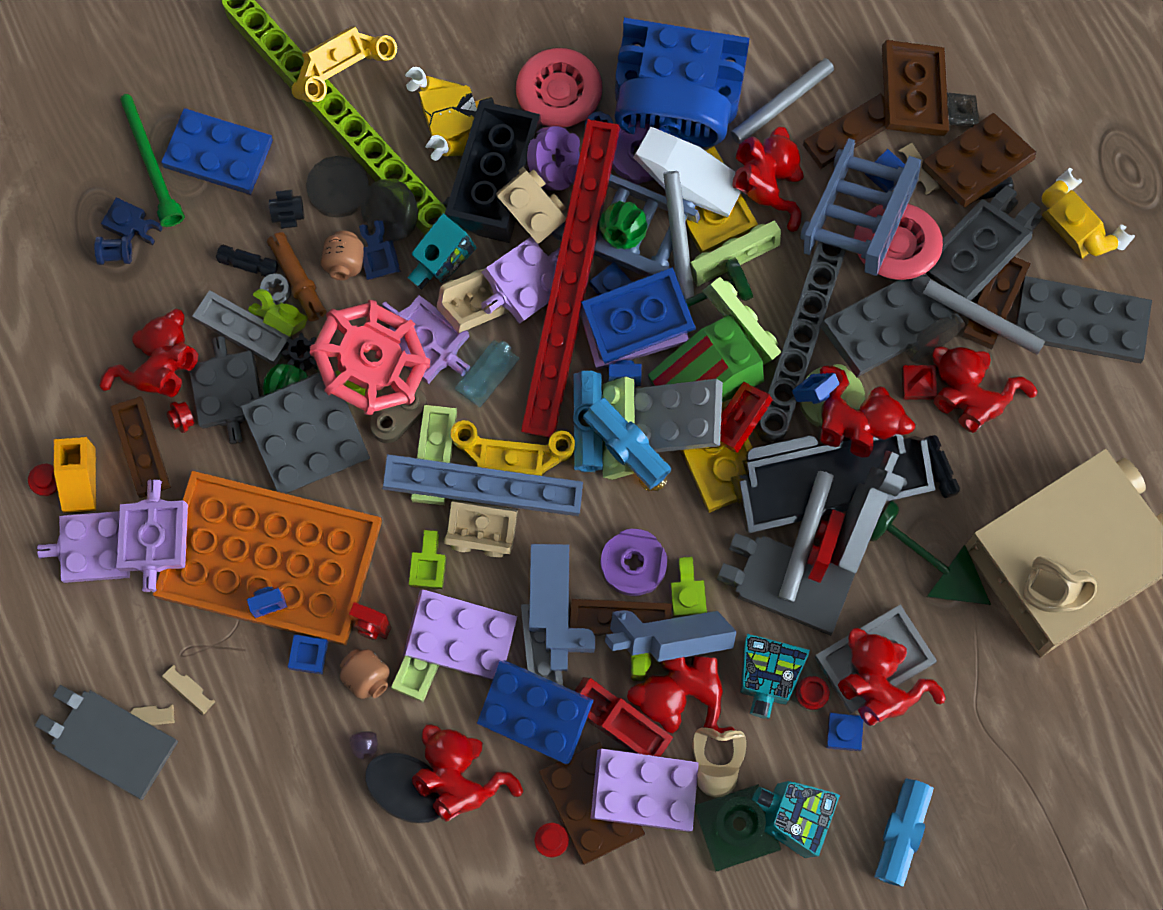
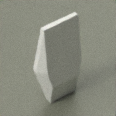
M650 126L633 157L664 189L663 173L679 171L682 198L698 207L725 217L730 215L741 193L740 190L732 186L735 175L734 170L701 147Z

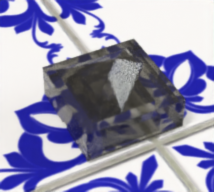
M947 92L949 125L973 127L979 123L976 95Z

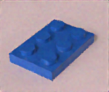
M184 108L161 163L166 169L251 195L273 139L269 134Z
M673 267L582 302L605 364L696 330Z
M503 660L498 664L477 724L564 764H568L572 760L594 700Z

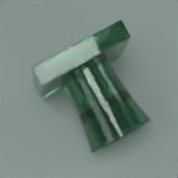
M759 784L695 805L694 811L715 873L781 851L778 840L764 831L766 812L752 800L755 791L759 788ZM735 819L744 821L746 824L745 829L737 831L733 827V821Z

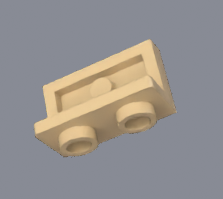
M522 167L518 170L520 173L499 190L496 195L536 243L539 244L566 221V217L562 213L566 207L555 194L549 197L542 187L546 183L534 169L528 172Z
M484 269L475 270L471 274L456 280H450L440 287L437 310L458 333L510 312L502 305L492 311L491 314L484 312L493 303L482 309L481 303L494 295L490 283L482 274Z
M453 499L444 544L452 545L451 549L459 552H470L471 549L484 550V554L490 557H503L504 554H510L513 548L518 509Z

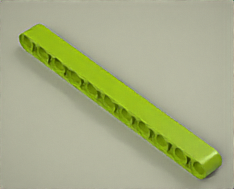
M222 0V5L229 22L292 89V85L298 80L301 69L297 72H290L293 67H302L304 63L303 52L255 0ZM236 4H243L239 8H232ZM255 25H263L259 29H251ZM274 46H282L279 50H270ZM328 79L325 80L327 93L323 100L318 102L302 100V102L417 228L426 235L433 226L427 222L432 218H439L443 213L445 214V206ZM333 109L342 110L337 115L328 114ZM352 131H361L360 135L356 137L348 136ZM373 152L381 153L380 157L376 159L368 158V155ZM392 174L402 175L401 178L396 181H391L387 179ZM412 196L422 197L417 203L407 201Z

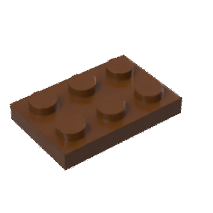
M886 40L882 45L885 129L945 136L949 132L945 47Z
M992 113L924 159L922 169L965 208L1035 160L1036 151L995 113Z
M601 742L574 754L571 762L568 764L559 761L539 771L583 865L645 836L641 825L591 819L597 750L604 749Z

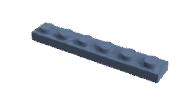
M387 454L382 489L579 516L583 482Z

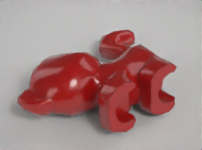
M777 127L763 143L752 136L739 144L736 159L744 166L735 172L732 186L747 194L759 205L771 206L776 210L787 211L790 215L787 229L790 232L798 230L801 224L802 212L796 202L779 197L780 190L776 179L799 182L803 180L804 175L799 166L801 158L797 145L790 140L785 127Z
M175 308L164 316L152 319L143 329L137 330L132 336V342L136 348L142 349V352L150 358L133 373L121 364L108 367L100 379L99 386L101 390H110L115 377H120L124 383L135 387L139 391L160 393L171 398L176 396L181 388L182 379L175 374V371L180 369L191 371L197 364L199 355L194 348L184 344L185 336L182 328L184 313L180 309Z
M938 346L932 352L934 364L939 369L941 379L949 386L943 388L938 393L933 403L945 414H949L953 409L964 411L960 415L958 422L968 432L974 433L984 423L1000 416L1006 406L1013 400L1016 389H1022L1029 398L1037 396L1038 390L1034 384L1022 376L1008 378L1001 393L984 390L978 385L983 380L985 371L989 368L991 362L990 354L985 351L975 352L965 347L948 349Z
M823 366L820 369V374L835 373L840 383L829 393L830 397L825 400L821 408L823 424L820 441L823 444L839 447L844 437L851 440L850 451L852 454L859 457H869L873 449V437L886 440L896 434H910L915 429V422L906 415L900 402L890 397L886 388L882 386L874 388L869 393L868 399L864 400L861 404L860 410H855L841 398L842 393L850 384L845 371L835 366Z
M853 628L850 631L848 643L851 648V662L858 674L846 676L838 683V687L843 696L848 700L857 696L864 698L866 702L858 708V712L867 725L874 726L886 718H895L905 714L912 705L919 702L923 693L927 691L930 692L936 704L941 705L945 702L946 697L943 688L934 679L920 678L909 692H905L888 682L887 678L897 671L898 665L903 663L906 658L907 648L905 646L893 643L881 635L867 634L859 628Z
M695 656L692 657L691 665H686L685 657L660 661L663 669L670 671L668 675H652L644 683L631 687L627 693L628 701L639 706L641 711L651 720L660 723L666 732L673 734L679 729L682 722L681 713L685 709L687 695L694 696L708 706L703 728H711L719 733L735 730L731 726L719 728L717 725L721 714V698L723 694L721 681L718 676L717 658Z
M432 724L424 727L422 730V742L425 745V758L433 771L421 769L412 777V783L424 797L431 793L440 795L433 804V808L442 820L447 822L461 813L480 808L504 784L507 785L513 797L522 795L524 790L521 782L511 772H495L484 786L461 775L470 767L472 760L479 757L482 752L483 743L480 740L467 738L464 734L455 730H441Z

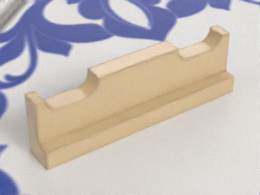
M913 143L899 150V153H903L907 159L909 156L921 159L918 182L924 185L926 189L925 195L940 188L938 183L922 169L923 159Z
M173 665L162 675V679L204 715L215 703V700L207 699L202 694L204 690L188 675L181 676L175 670L176 666Z
M170 705L169 708L157 709V706L133 708L129 712L150 725L175 723L174 705Z

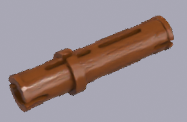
M275 233L277 241H274L273 237L270 236L267 239V244L270 246L292 287L291 294L296 300H299L310 322L317 321L319 317L316 313H319L321 317H324L327 313L326 308L315 292L317 287L313 280L308 279L285 233Z

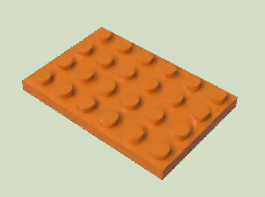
M192 471L183 500L188 504L185 568L161 571L156 583L157 591L153 593V596L157 599L308 637L327 639L328 642L346 646L353 625L349 612L354 602L359 604L382 524V518ZM273 587L274 590L279 588L284 595L287 608L255 618L250 612L246 599L254 597L253 593L259 589Z

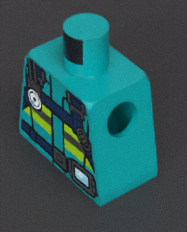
M443 213L412 252V256L419 264L407 278L421 290L433 276L441 283H444L469 258L477 247L469 235Z
M747 634L743 648L740 693L754 697L750 710L751 715L769 719L773 702L787 704L810 650Z
M786 781L778 783L774 792L759 787L753 795L751 804L766 812L762 822V829L800 856L810 858L818 857L840 795L796 782Z

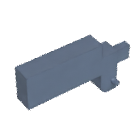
M531 544L529 632H546V652H551L550 671H567L568 652L594 653L595 635L589 629L568 628L569 545Z
M622 610L612 613L610 629L613 634L606 635L605 643L612 651L627 649L632 656L651 653L660 662L734 648L736 630L718 611L642 623L633 612Z

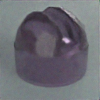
M366 731L352 735L350 737V745L353 754L360 759H364L363 754L366 753L369 754L370 758L373 757L378 749L376 733Z

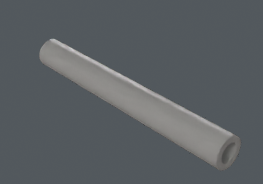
M824 58L730 132L733 139L738 144L742 143L834 71L833 64L827 58Z
M667 171L663 173L675 272L686 300L695 295L679 171Z
M931 279L923 291V294L1036 355L1039 354L1045 343L1043 339Z
M818 471L780 589L778 598L789 602L795 601L834 476L827 472Z

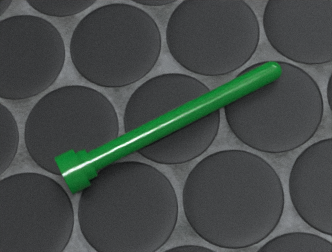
M123 94L120 98L121 105L159 201L156 212L158 219L163 227L175 226L184 220L185 215L181 205L170 197L132 96Z

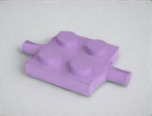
M529 237L485 268L482 274L490 283L494 295L481 303L482 309L493 303L484 312L491 314L492 311L502 305L512 313L520 324L548 304L560 247L548 256L536 241Z
M420 295L409 307L401 312H398L386 301L382 303L383 308L408 321L411 319L416 324L414 326L426 357L430 359V368L426 369L422 377L423 381L429 384L447 366L451 367L462 377L466 374L465 371H469L470 365L456 356L458 349L469 338L468 331L465 330L458 333L437 308ZM391 326L389 327L394 332L397 330ZM401 338L399 345L402 352L405 350L406 354H411L405 338Z
M148 480L146 500L132 504H120L116 568L121 572H143L142 591L156 592L157 572L165 569L185 568L188 504L184 500L165 501L160 499L162 481Z
M119 511L59 516L60 535L57 544H39L37 546L39 550L37 551L38 558L58 557L61 564V581L63 583L130 578V571L121 572L116 568Z

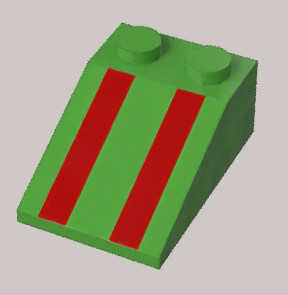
M730 314L698 331L648 374V378L653 386L718 379L723 382V403L733 398L743 382L753 387L764 382L763 360Z

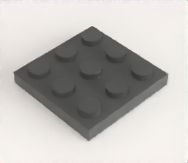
M320 372L240 405L277 492L286 494L370 459L347 402L333 394L328 395L324 391L326 387Z

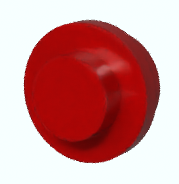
M176 401L170 403L167 418L171 427L174 430L178 428L181 433L187 432L188 427L194 426V419L188 405L184 401L181 403Z
M47 463L39 464L30 471L28 485L35 494L49 496L58 490L53 465Z
M817 676L803 678L796 688L797 701L808 710L822 708L830 696L827 683Z
M546 823L537 830L534 841L536 849L540 854L548 858H555L566 851L569 837L567 831L561 825Z

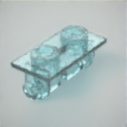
M493 340L458 383L455 390L478 407H481L520 358L510 351L511 347L505 341L501 340L498 343Z

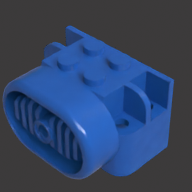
M624 17L623 38L618 53L615 80V99L617 105L614 117L616 123L619 124L622 130L632 135H635L637 120H640V128L645 129L646 123L654 128L655 124L659 125V130L701 148L718 145L725 139L728 124L736 118L750 38ZM629 121L635 126L629 127Z

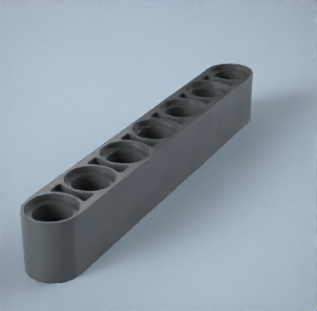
M822 242L817 244L768 392L773 401L758 424V435L767 444L782 441L787 433L797 402L792 390L804 381L821 329L820 325L824 320L843 262L845 249ZM831 248L838 255L833 257L827 256L823 250ZM818 276L827 279L828 284L819 285L813 278ZM806 305H814L819 309V312L810 314L805 311L804 307ZM802 333L807 335L810 341L800 343L794 336ZM794 362L799 365L801 370L790 372L784 365ZM785 391L790 395L791 399L786 402L779 401L775 397V393ZM770 420L776 421L781 425L782 429L770 431L766 428L765 423Z

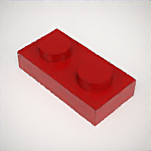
M745 382L742 383L721 414L720 445L735 453L739 452L772 403L773 399L770 394Z
M832 510L828 521L821 520L815 538L820 540L819 546H812L806 563L812 565L808 579L821 583L831 561L845 517L844 513Z
M356 602L353 603L349 616L354 623V627L359 629L358 634L375 641L378 636L387 639L392 627L386 615Z

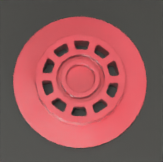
M552 48L535 54L523 65L516 81V96L522 110L540 114L542 125L548 127H570L587 119L597 108L603 89L600 73L593 62L585 55L567 48Z
M878 205L865 214L877 217V215L883 216L885 209H883V205ZM907 205L878 275L896 280L912 279L927 273L936 265L942 253L943 239L938 224L927 212L917 206ZM857 225L854 239L864 242L867 239L872 241L874 237L872 230ZM858 254L861 261L865 264L866 259L861 258L862 254Z

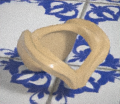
M1040 556L1033 561V571L1030 573L1023 591L1026 601L1042 611H1074L1084 607L1094 598L1097 591V582L1095 577L1087 571L1082 570L1071 574L1058 563ZM1040 569L1059 576L1064 582L1065 592L1059 600L1045 598L1032 589Z
M711 728L697 729L692 742L695 761L699 762L697 785L708 796L715 798L726 796L736 786L739 768L746 754V736L742 731L737 730L719 733ZM708 737L718 741L733 739L734 753L730 763L716 765L706 759L704 748Z

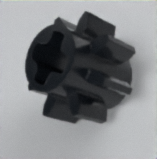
M292 190L276 191L277 198L269 199L272 223L280 222L281 229L298 227L297 220L305 218L301 195L293 196Z
M300 333L299 338L294 340L288 338L289 348L282 351L283 358L291 359L288 362L289 365L298 367L305 372L311 368L318 370L314 357L310 355V346L315 343L317 338L313 337L308 340L304 337L303 333ZM307 350L303 358H298V356H301V351Z

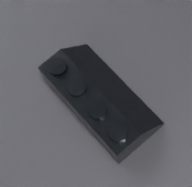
M479 101L445 211V215L478 236L510 243L516 218L497 197L496 193L520 173L518 170L522 167L530 172L527 162V151L531 139H536L539 134L536 132L542 128L540 114Z

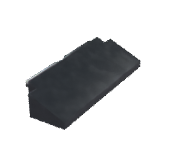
M899 434L886 440L873 437V449L869 457H859L852 454L850 451L851 440L844 437L839 447L818 443L815 437L807 435L749 449L746 454L747 459L742 460L746 474L730 477L746 532L752 533L802 521L818 471L827 472L834 476L821 517L830 515L832 510L839 512L847 511L858 483L865 484L872 466L879 468L886 450L899 455L892 473L906 478L907 485L902 487L900 493L897 496L888 495L886 502L935 491L927 439L916 436L903 438V435Z

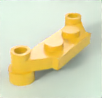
M349 27L302 54L304 63L298 80L292 85V94L296 99L305 100L306 102L321 101L327 93L325 80L365 57L377 61L392 60L397 53V44L391 36L372 37L359 33L356 27Z
M466 420L458 421L451 429V438L454 445L462 450L477 467L543 476V473L563 461H567L575 450L574 437L567 431L553 433L549 439V444L540 445L480 438L475 425ZM463 436L470 437L467 441L460 440ZM560 446L567 447L565 451L557 450Z

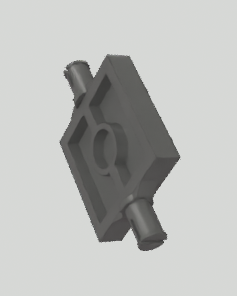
M215 337L212 339L215 357L208 361L197 363L190 371L198 422L202 429L217 425L227 426L229 443L237 444V441L239 443L243 441L240 423L246 420L240 405L262 396L255 356L251 350L237 354H227L225 337H218V340Z

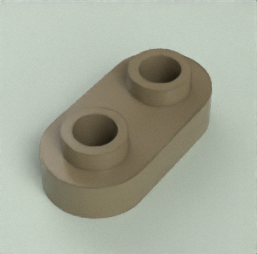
M417 388L414 394L416 401L413 405L401 404L379 410L374 414L371 419V429L377 440L383 443L397 441L423 416L424 405H427L424 393L419 388ZM384 420H391L393 422L389 428H383L381 424Z

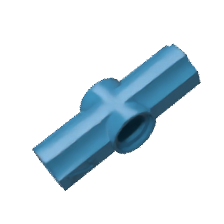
M581 371L573 374L574 469L582 472H595L603 470V440L592 427H585L579 421L595 402L602 399V374L594 371Z
M605 398L595 402L583 415L586 423L606 442L605 446L613 457L622 465L627 464L650 490L661 483L671 472L672 468L649 445V440L641 429L631 421L628 423Z
M904 779L895 811L891 813L884 831L882 841L885 843L874 878L891 885L904 886L913 854L917 852L924 834L925 823L923 821L933 793V787L917 780Z

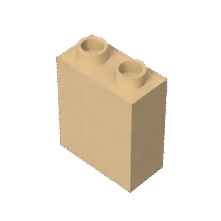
M1107 449L976 531L965 545L973 563L1040 658L1163 578V512L1155 516L1140 494L1146 490V485L1138 469L1125 458H1121L1116 462ZM1040 556L1050 559L1061 565L1071 574L1082 570L1087 571L1095 577L1097 582V591L1094 598L1084 607L1074 611L1046 612L1032 606L1024 598L1023 591L1026 581L1033 571L1032 564L1034 559ZM1040 569L1032 589L1045 598L1059 600L1065 592V584L1059 576Z

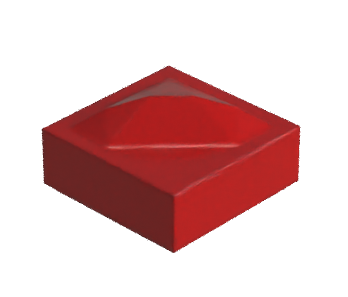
M903 365V400L935 399L937 396L936 365Z

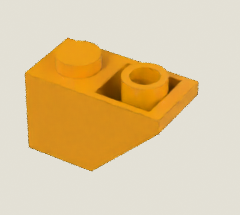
M87 437L54 439V475L62 512L96 511L95 446Z

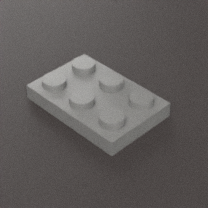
M718 379L635 388V425L645 434L649 440V445L656 452L720 446L723 382Z
M901 604L860 628L867 634L884 636L893 643L902 644L907 648V655L903 663L899 664L897 671L887 678L888 682L895 687L937 662ZM848 636L816 654L814 658L851 715L866 701L858 696L848 700L843 696L838 687V683L846 676L858 674L851 662V648L849 647Z

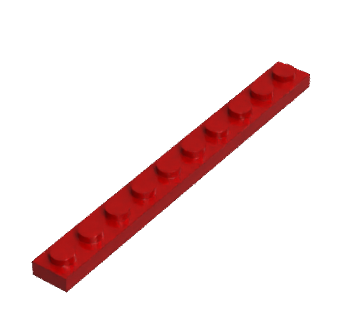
M587 119L521 432L523 434L550 439L557 429L583 306L582 302L585 297L599 223L620 131L619 124Z

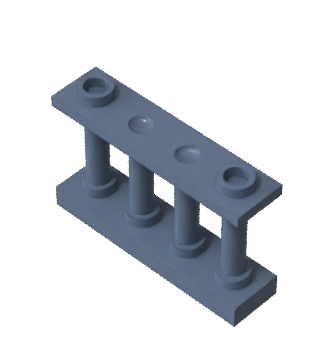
M849 138L844 150L839 149L834 160V172L811 222L806 221L804 223L800 239L804 240V254L807 255L811 254L816 241L862 254L861 258L866 259L865 273L877 276L919 180L921 159L909 156L904 168L900 166L898 169L855 157V140ZM850 168L894 181L896 187L894 191L885 193L845 181L844 179ZM838 192L883 205L885 212L883 216L877 215V217L833 205ZM828 216L871 229L874 237L872 241L867 239L864 242L824 230L822 227Z
M610 174L608 186L617 190L611 204L618 201L626 202L629 195L645 201L646 203L642 210L645 213L648 227L657 207L668 211L665 196ZM683 199L685 221L688 219L698 224L700 215L698 210L695 209L696 205ZM566 221L552 232L555 239L562 241ZM670 226L656 256H652L651 259L639 255L641 252L639 247L642 240L633 248L625 250L623 248L615 249L608 242L604 241L600 228L593 255L612 263L615 262L617 265L645 277L670 268L668 267L670 263L667 261L673 250Z

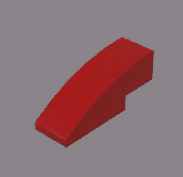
M583 677L574 690L594 700L586 721L633 753L661 757L674 738L622 698H617L592 678Z

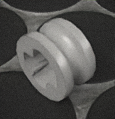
M280 274L266 276L261 282L260 289L267 290L270 293L268 288H275L279 284L282 292H276L272 296L273 301L276 305L287 302L290 298L291 290L285 277Z

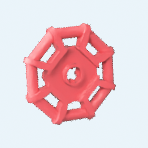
M368 300L365 304L341 310L331 309L326 314L327 319L315 343L310 346V355L314 357L326 387L324 391L328 395L333 394L364 410L365 415H373L376 411L401 404L410 405L415 400L414 394L426 369L430 368V359L426 357L414 328L416 324L411 319L408 321L377 305L375 300ZM363 317L366 318V323L360 327H357V325L352 326L349 322ZM377 319L397 330L394 332L377 323ZM336 329L344 334L339 346L329 344ZM401 338H405L411 354H406L405 350L402 352L399 345ZM370 350H374L376 352L375 358L379 361H368L364 356V352L368 353ZM328 357H337V367L341 372L337 378ZM403 366L412 369L406 383L398 377ZM349 380L366 389L365 396L344 386L346 381ZM391 385L395 393L376 398L377 391L382 390L385 386Z

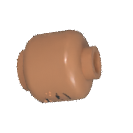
M337 231L326 238L321 257V266L324 271L330 274L333 279L340 281L359 274L364 257L362 241L359 240L357 235L349 231Z
M355 649L342 660L340 664V680L355 697L359 699H366L371 696L377 698L385 692L390 675L389 667L372 650Z

